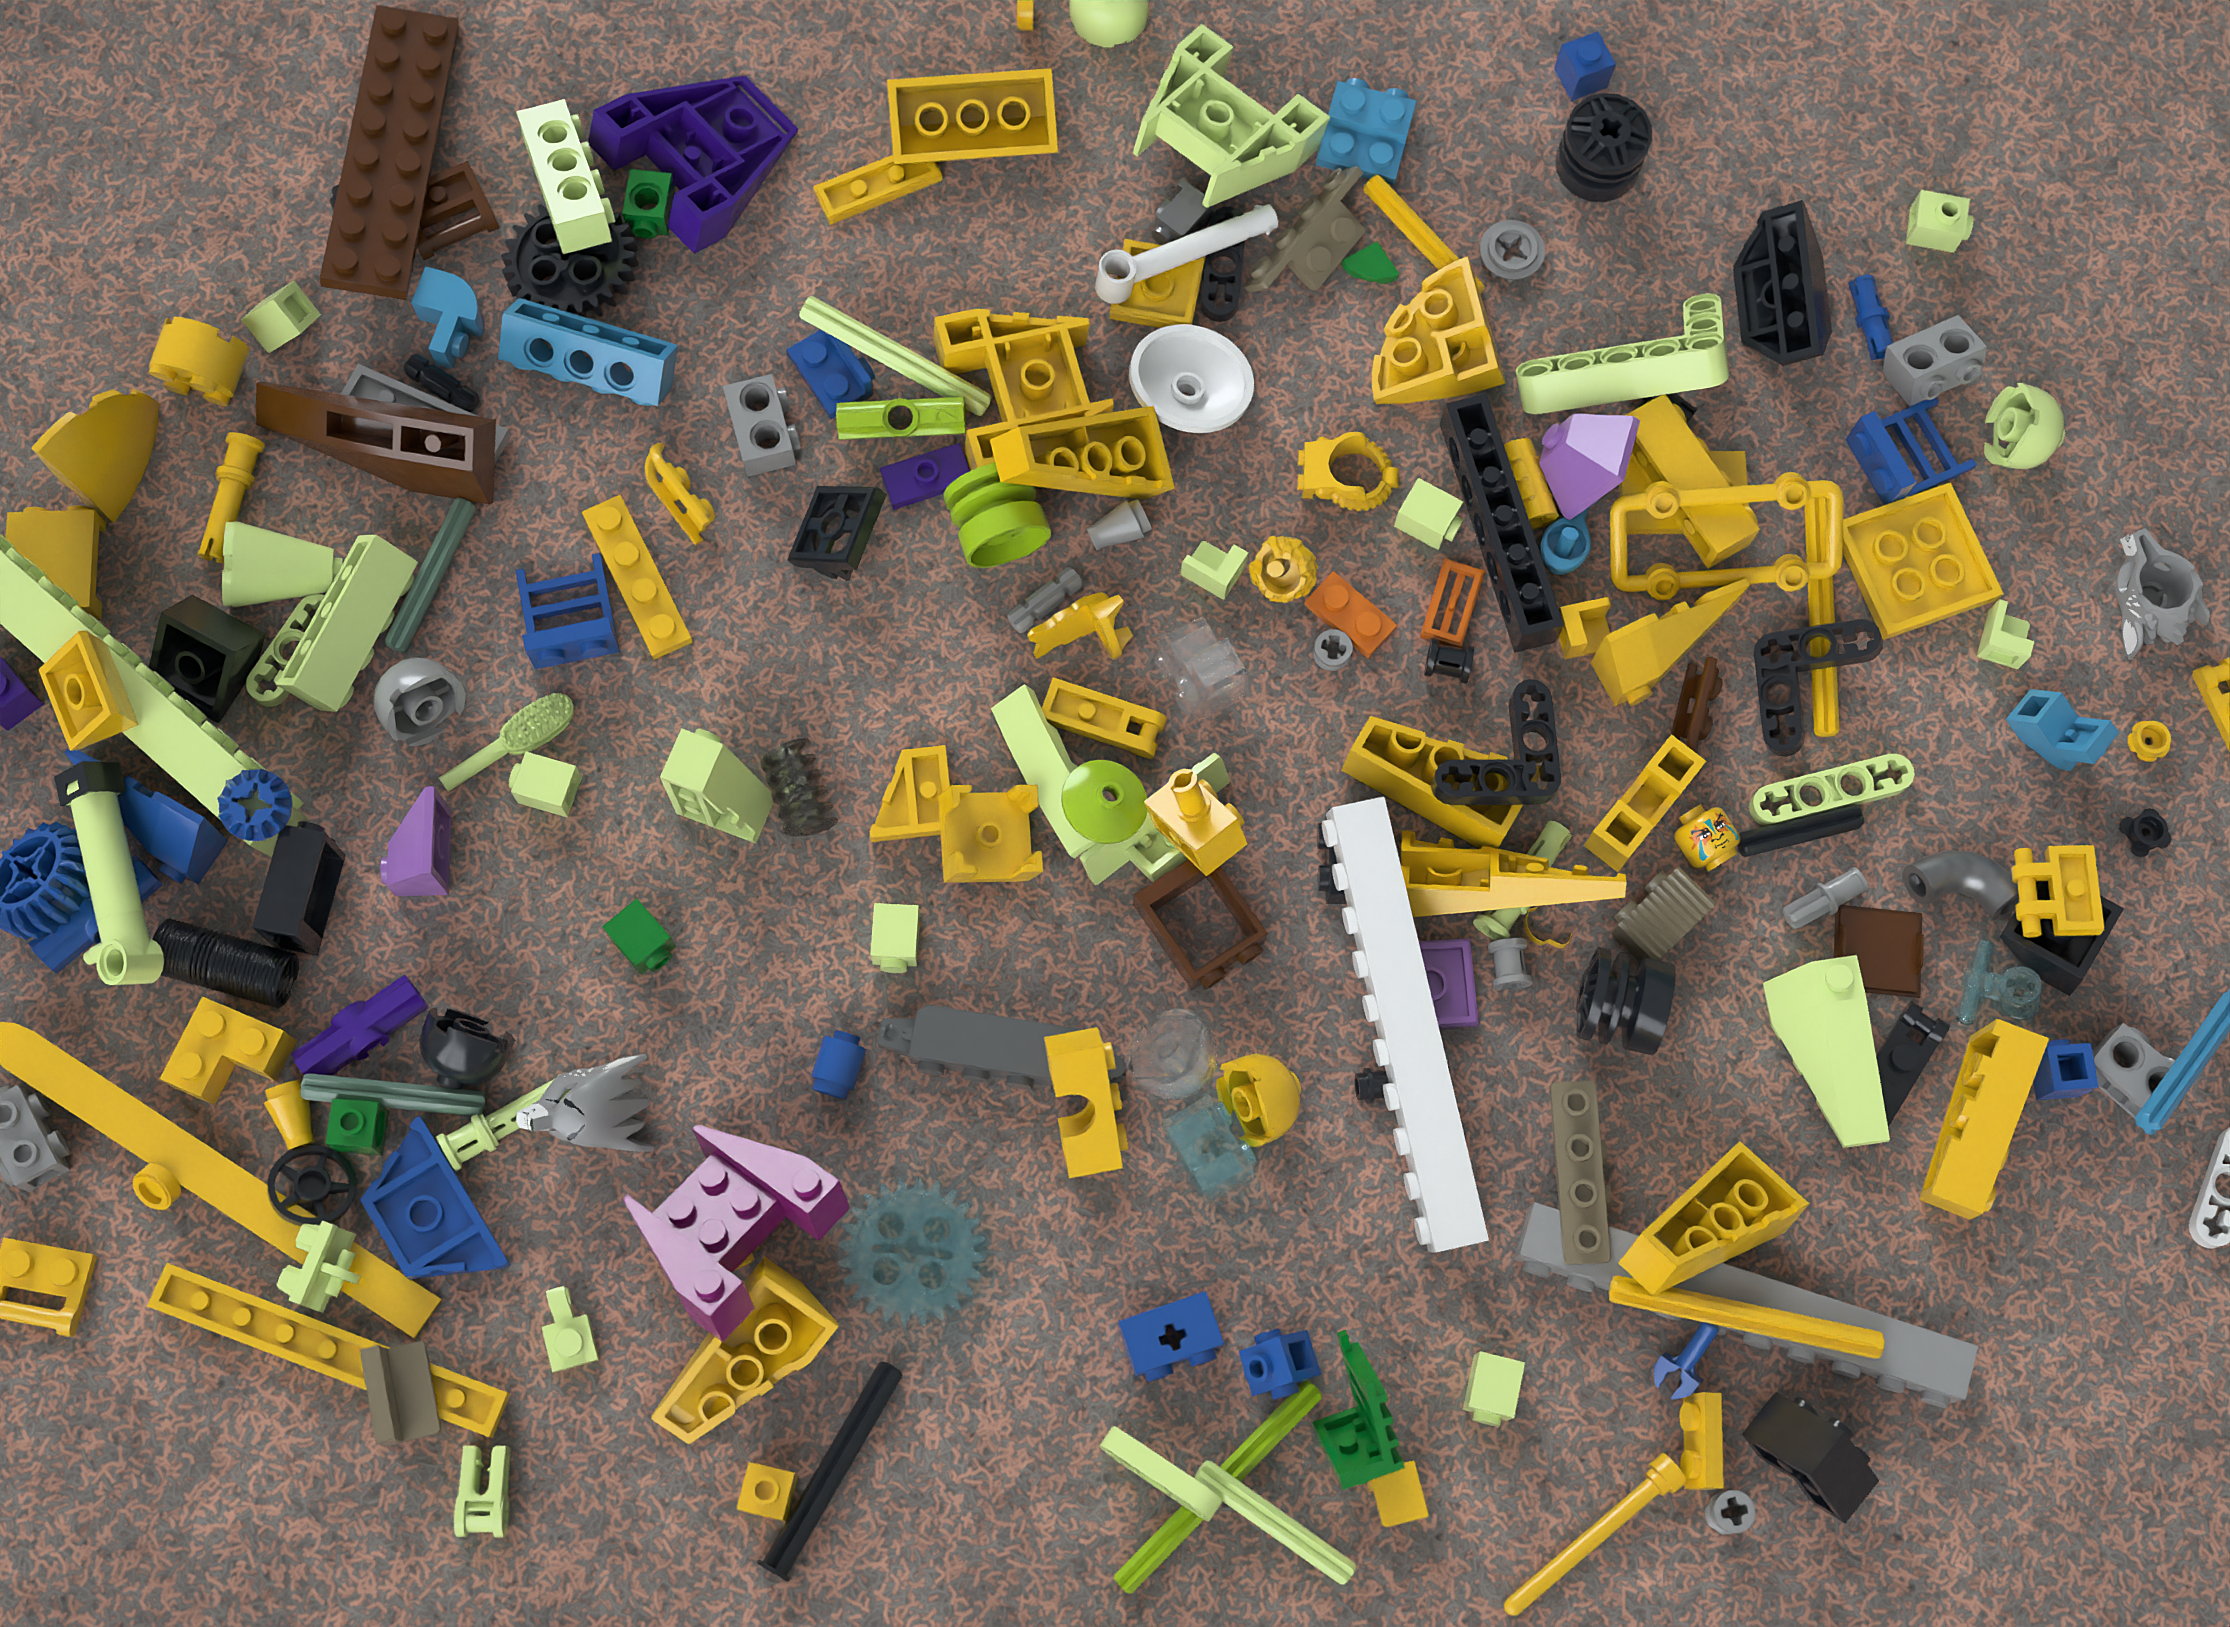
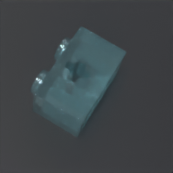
M1210 1095L1168 1117L1161 1124V1130L1206 1206L1252 1180L1256 1173L1253 1166L1257 1164V1160L1248 1144L1244 1140L1238 1143L1231 1132L1230 1127L1234 1125V1122L1225 1105L1221 1101L1215 1104ZM1207 1137L1212 1144L1218 1141L1222 1144L1218 1152V1158H1215L1211 1152L1205 1155L1201 1152L1205 1144L1204 1139Z

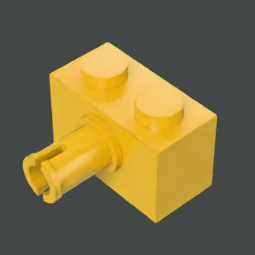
M1181 769L1174 772L1166 785L1144 801L1154 827L1206 876L1247 845L1241 828L1245 824L1241 814L1232 804L1228 803L1224 806L1220 803L1217 794L1209 783L1204 779L1198 782L1197 775L1190 769Z

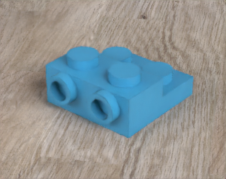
M1358 78L1348 79L1346 83L1337 81L1328 113L1330 119L1321 141L1316 166L1332 170L1338 168L1345 170L1358 166L1363 171L1360 177L1371 179L1375 175H1379L1387 184L1394 185L1416 100L1409 99V95L1398 88L1387 89L1385 93L1372 90L1367 82Z

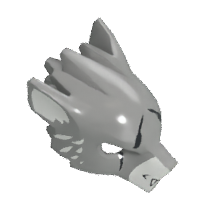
M2146 528L2120 539L2127 558L2116 576L2115 591L2122 612V639L2128 660L2135 658L2142 648L2143 641L2147 645L2154 644L2156 634L2165 643L2172 641L2179 645L2184 641L2183 635L2187 633L2188 623L2194 622L2195 618L2203 626L2208 625L2210 612L2202 599L2201 589L2203 583L2199 575L2194 571L2195 566L2176 553L2163 549ZM2163 563L2168 564L2171 568L2169 569Z
M646 1054L627 1056L598 1067L580 1068L560 1074L552 1081L540 1100L517 1112L518 1127L531 1131H547L558 1139L579 1146L654 1152L653 1145L627 1138L644 1127L645 1121L636 1120L632 1117L649 1106V1099L644 1098L642 1094L632 1091L642 1084L638 1078H630L629 1075L624 1074L646 1060ZM570 1088H573L561 1100V1097L564 1094V1092Z

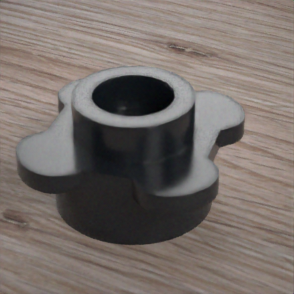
M2147 808L2135 818L2126 817L2119 824L2121 833L2127 835L2132 844L2131 852L2137 857H2145L2149 854L2150 850L2157 847L2164 849L2171 843V835L2168 832L2167 823L2154 809ZM2143 829L2149 832L2148 836L2142 834Z

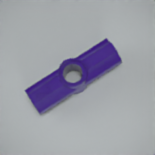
M403 975L366 1002L363 1000L357 1001L343 1008L332 1018L330 1027L291 1053V1056L304 1075L310 1073L332 1076L353 1060L360 1061L368 1058L369 1054L367 1052L377 1045L385 1046L390 1040L389 1035L428 1009L429 1006L410 979Z

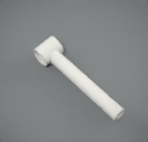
M1269 204L1265 206L1255 205L1254 210L1241 216L1226 220L1136 256H1132L1123 250L1108 251L1100 259L1095 290L1098 296L1107 303H1122L1130 297L1133 284L1265 232L1268 236L1273 229L1278 227V218L1275 210ZM1117 274L1123 277L1124 279L1117 280L1109 277L1108 275Z

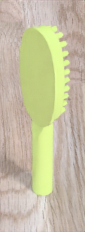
M553 693L532 702L522 710H519L517 714L503 725L500 731V738L440 776L439 780L445 789L450 792L507 753L521 755L549 742L569 725V721L574 714L572 700L565 694Z

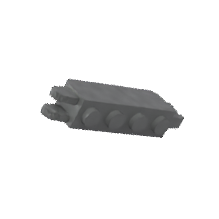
M925 1005L916 1012L915 1018H882L878 1035V1047L909 1057L910 1063L917 1064V1071L921 1073L941 1076L944 1075V1069L961 1071L963 1079L973 1082L986 1083L989 1076L1007 1079L1006 1085L1017 1089L1030 1090L1033 1088V1083L1051 1086L1050 1092L1054 1093L1044 1037L1084 1029ZM1115 1053L1116 1069L1108 1070L1109 1083L1121 1084V1081H1124V1076H1126L1124 1071L1127 1070L1125 1067L1127 1063L1124 1062V1058H1121V1055L1118 1056ZM1066 1095V1096H1068V1097H1075V1096H1077V1095Z

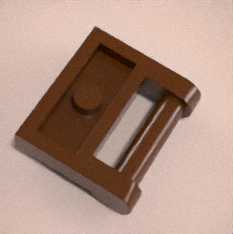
M468 161L430 177L417 245L423 261L434 257L433 252L486 229L490 233L500 228ZM474 207L479 212L476 216L427 237L424 234L423 229Z

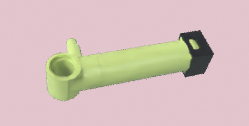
M81 761L54 776L60 806H70L101 939L100 943L92 946L90 950L84 953L83 959L89 965L97 964L100 978L108 985L154 983L159 979L163 971L164 957L159 944L149 938L120 811L118 796L126 792L120 762Z

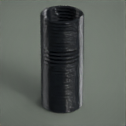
M169 918L163 921L152 939L159 944L163 952L164 966L161 976L173 978L187 984H195L196 986L229 994L230 996L241 997L242 999L254 1001L255 1003L258 1002L259 1004L262 1003L277 1009L284 1006L291 996V988L287 994L286 989L282 993V987L278 991L281 978L284 974L285 979L289 976V981L293 977L294 983L298 977L299 960L295 953L283 951L282 949L279 950L278 948L266 946L265 944L262 945L261 943L243 938H236L228 934L224 935L222 932H214L213 930H208L201 926L198 927L197 925L194 926L180 920L177 921L176 919Z

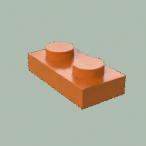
M1334 571L1305 600L1304 605L1332 629H1337L1347 634L1351 639L1353 647L1368 659L1394 633L1398 626Z

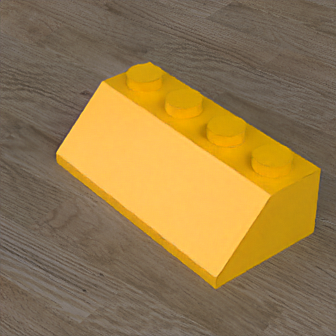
M1052 68L887 80L894 165L1058 153Z

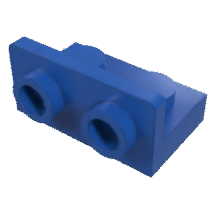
M819 330L789 347L786 351L788 357L831 420L836 417L837 403L862 402L873 396L872 380L875 379V374L863 356L857 359L851 350L852 346L823 330Z

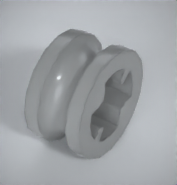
M1329 629L1317 637L1313 648V657L1322 669L1337 671L1343 669L1348 664L1353 652V644L1350 637L1344 632L1337 629ZM1330 641H1335L1338 643V649L1344 651L1345 654L1341 656L1338 653L1336 659L1327 658L1328 652L1321 649V646L1324 644L1328 647Z

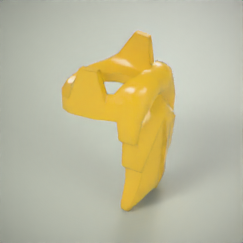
M1103 592L1084 596L1070 606L1055 613L1044 623L1032 628L1027 636L1030 641L1036 643L1033 652L1035 658H1040L1061 644H1068L1096 631L1112 660L1122 656L1123 648L1134 637L1129 627L1114 630L1115 618L1124 604L1123 599L1120 595L1110 598Z

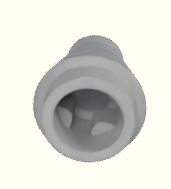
M1126 499L1095 524L1087 527L1086 530L1096 551L1104 547L1144 538L1143 534L1152 530V527L1139 500L1136 499L1128 503Z

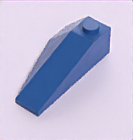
M68 747L65 751V754L74 765L81 761L100 762L79 750L70 751ZM126 776L124 779L126 792L118 796L123 823L144 848L162 864L158 869L160 873L179 884H182L185 878L199 885L228 840L203 816L158 791L153 793L137 780Z

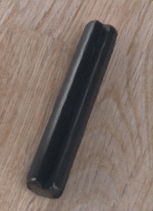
M1853 804L1741 832L1739 834L1740 842L1737 846L1740 854L1748 857L1857 830L1864 824V817L1861 808Z

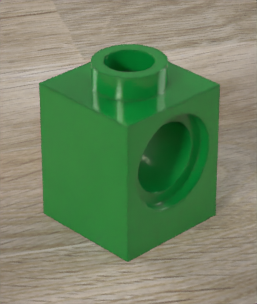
M630 169L622 214L625 224L629 225L634 235L644 239H653L657 235L668 236V221L676 193L671 173ZM647 204L657 205L655 208L651 210L641 209L643 206Z
M637 898L602 926L607 936L641 975L648 969L651 972L658 971L672 958L670 951L676 947L672 938Z
M332 1098L325 1144L337 1152L383 1156L389 1110L379 1102Z

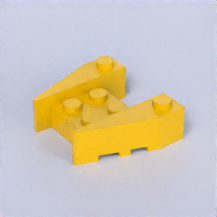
M971 309L934 317L933 342L940 367L955 375L987 368L1002 419L1001 423L966 431L965 454L970 471L995 463L990 439L1013 429L1113 412V399L1089 402L1074 352V348L1084 346L1087 343L1090 326L1088 318L1057 316V319L1029 317V313L1013 312V316L990 314V310Z

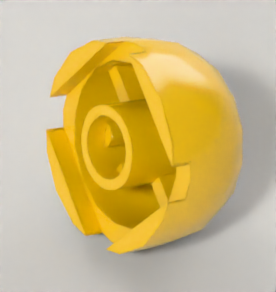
M1250 1054L1221 1065L1219 1069L1224 1070V1076L1216 1080L1218 1100L1228 1121L1234 1110L1245 1132V1135L1238 1138L1249 1146L1258 1147L1286 1134L1299 1114L1301 1085L1297 1076L1282 1062L1265 1054Z

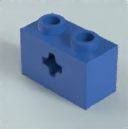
M1206 1291L1118 1321L1117 1325L1135 1378L1145 1375L1147 1382L1156 1381L1174 1374L1172 1365L1189 1360L1191 1367L1217 1359L1215 1350L1221 1349L1224 1345ZM1171 1327L1174 1334L1183 1332L1184 1338L1178 1344L1179 1350L1173 1351L1169 1344L1161 1346L1159 1340L1164 1338L1166 1328Z

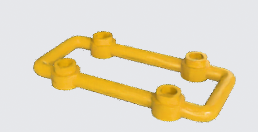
M1787 472L1780 475L1774 484L1676 490L1668 482H1654L1646 488L1644 493L1622 495L1611 506L1610 575L1612 583L1623 592L1647 591L1656 600L1670 599L1676 595L1679 589L1726 586L1744 578L1747 579L1749 584L1776 582L1785 591H1797L1804 587L1808 580L1830 578L1841 568L1843 553V492L1839 485L1832 481H1806L1802 475L1796 472ZM1826 497L1824 562L1805 563L1797 555L1786 554L1779 557L1773 566L1676 572L1669 564L1657 563L1648 568L1643 575H1628V511L1647 510L1651 516L1665 519L1675 514L1679 507L1777 501L1783 508L1795 510L1804 506L1809 498Z

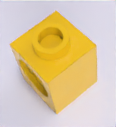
M749 1462L736 1509L786 1522L799 1475Z

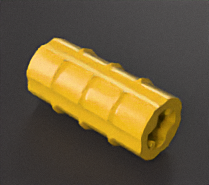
M1522 438L1505 443L1504 447L1532 530L1550 525L1559 515L1553 501L1554 495L1550 493L1546 478L1539 465L1540 457L1536 454L1532 440Z

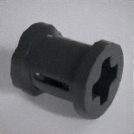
M1432 638L1428 649L1424 676L1431 677L1433 673L1459 678L1460 683L1467 684L1473 662L1474 646L1467 645L1465 649L1442 645L1438 639Z

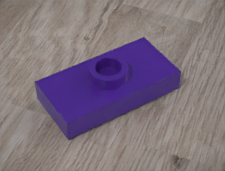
M960 442L879 468L893 510L942 495L950 483L970 471Z

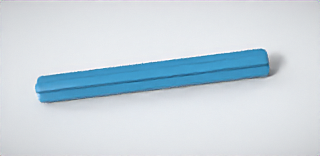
M2230 989L2228 992L2223 993L2136 1115V1125L2143 1128L2146 1134L2153 1135L2157 1130L2163 1128L2230 1032Z

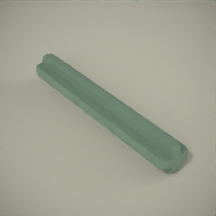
M460 497L454 499L385 638V645L391 650L399 653L407 652L475 514L476 506L470 501Z
M310 1073L304 1075L301 1084V1096L306 1100L332 1102L333 1098L379 1102L385 1108L465 1116L483 1114L486 1101L485 1093L477 1090Z

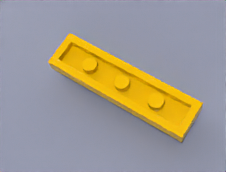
M617 495L582 511L592 536L653 660L692 643V638L621 495Z

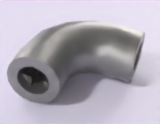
M1944 850L1924 856L1903 869L1902 877L1907 891L1913 899L1923 905H1928L1951 893H1961L1973 898L1996 921L2016 910L2015 905L2019 903L2018 885L2012 882V874L1995 860L1972 851Z

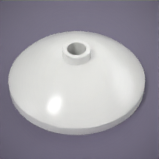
M1181 324L1155 330L1138 344L1130 362V385L1142 407L1154 406L1157 420L1177 430L1191 433H1209L1224 429L1242 417L1253 396V373L1244 354L1230 340L1204 327ZM1182 392L1188 393L1191 396L1184 395Z

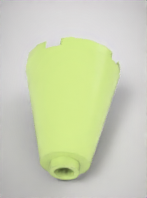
M238 521L226 522L223 555H225L224 570H222L223 606H232L234 608L327 593L343 564V558H334L333 548Z

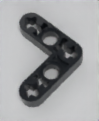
M1857 619L1771 632L1763 635L1757 641L1754 648L1762 734L1767 747L1772 753L1788 757L1796 754L1804 744L1805 732L1798 672L1865 663L1874 660L1883 649V639L1879 628L1874 622L1867 619ZM1860 632H1866L1870 639L1874 638V640L1867 642V649L1859 650L1856 643L1843 644L1845 653L1839 654V645L1835 635L1842 634L1844 643L1856 641ZM1823 637L1831 643L1829 652L1819 658L1809 656L1806 652L1808 643L1814 638ZM1798 641L1797 648L1802 659L1795 661L1793 652L1780 654L1779 662L1771 663L1769 657L1764 656V654H1769L1773 645H1779L1780 650L1783 652L1794 650L1792 642ZM1778 684L1789 686L1791 688V697L1786 703L1774 705L1768 701L1767 695L1773 686ZM1785 715L1786 725L1789 731L1795 733V735L1788 737V744L1781 745L1778 738H1772V735L1780 733L1777 716Z
M1533 679L1523 680L1516 686L1509 699L1514 759L1445 761L1439 765L1431 780V790L1437 800L1448 805H1539L1547 803L1553 798L1561 785V771L1552 695L1545 684ZM1525 694L1531 695L1532 701L1538 702L1533 711V720L1527 721L1530 716V707L1528 702L1522 701ZM1530 732L1538 733L1544 738L1546 748L1540 751L1531 750L1524 743V735ZM1537 763H1542L1539 768L1541 781L1548 782L1544 790L1539 789L1536 782H1530L1536 773ZM1489 773L1502 775L1507 782V789L1501 792L1489 789L1484 780L1485 775ZM1476 774L1475 782H1469L1472 775ZM1447 775H1453L1455 782L1461 783L1457 790H1451L1450 783L1444 782Z

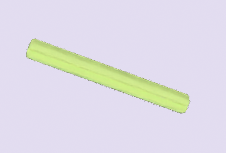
M809 296L806 299L799 314L801 319L945 398L964 397L965 409L975 415L982 416L986 412L992 398L989 393L814 296Z

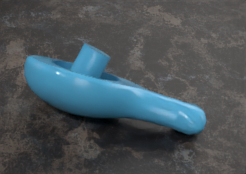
M1592 505L1570 521L1562 517L1547 527L1540 543V555L1545 568L1549 572L1556 575L1571 573L1587 558L1591 548V536L1586 524V517Z

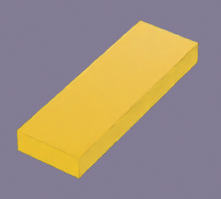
M893 155L817 184L813 186V190L829 225H832L940 182L943 179L936 162L894 165Z

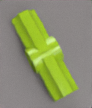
M964 397L897 398L886 401L837 403L836 420L839 440L966 434ZM900 407L909 408L913 415L911 425L904 430L894 429L890 421L893 411Z

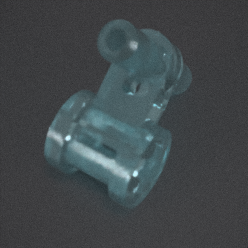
M1987 940L1978 941L1970 969L1964 971L1960 989L1964 990L1956 1017L1957 1021L1963 1025L1974 1024L1981 997L2000 1001L2003 1011L2012 1018L2027 1019L2034 1016L2041 1006L2042 983L2039 975L2032 969L2023 966L2013 967L2003 975L1988 972L1995 946ZM2019 988L2027 990L2022 998L2014 996V994L2018 993Z

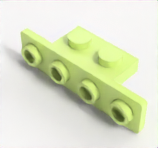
M1216 753L1211 754L1191 769L1197 775L1198 782L1204 779L1213 788L1215 793L1230 782L1223 760ZM1148 812L1142 827L1128 840L1116 844L1096 843L1080 856L1089 879L1095 885L1100 884L1129 860L1152 882L1188 860L1154 827Z

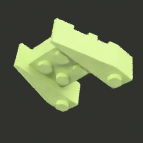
M1201 24L1177 45L1172 60L1161 79L1159 88L1142 119L1133 154L1138 157L1158 138L1164 140L1211 175L1202 205L1208 208L1295 172L1318 150L1330 116L1299 94L1292 98L1275 115L1224 79L1233 46Z

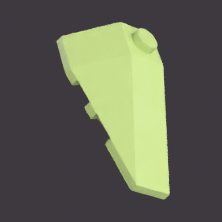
M1857 955L1812 961L1764 982L1763 987L1771 1027L1778 1039H1781L1798 1073L1803 1075L1815 1095L1817 1105L1843 1148L1889 1142L1890 1137L1867 999Z

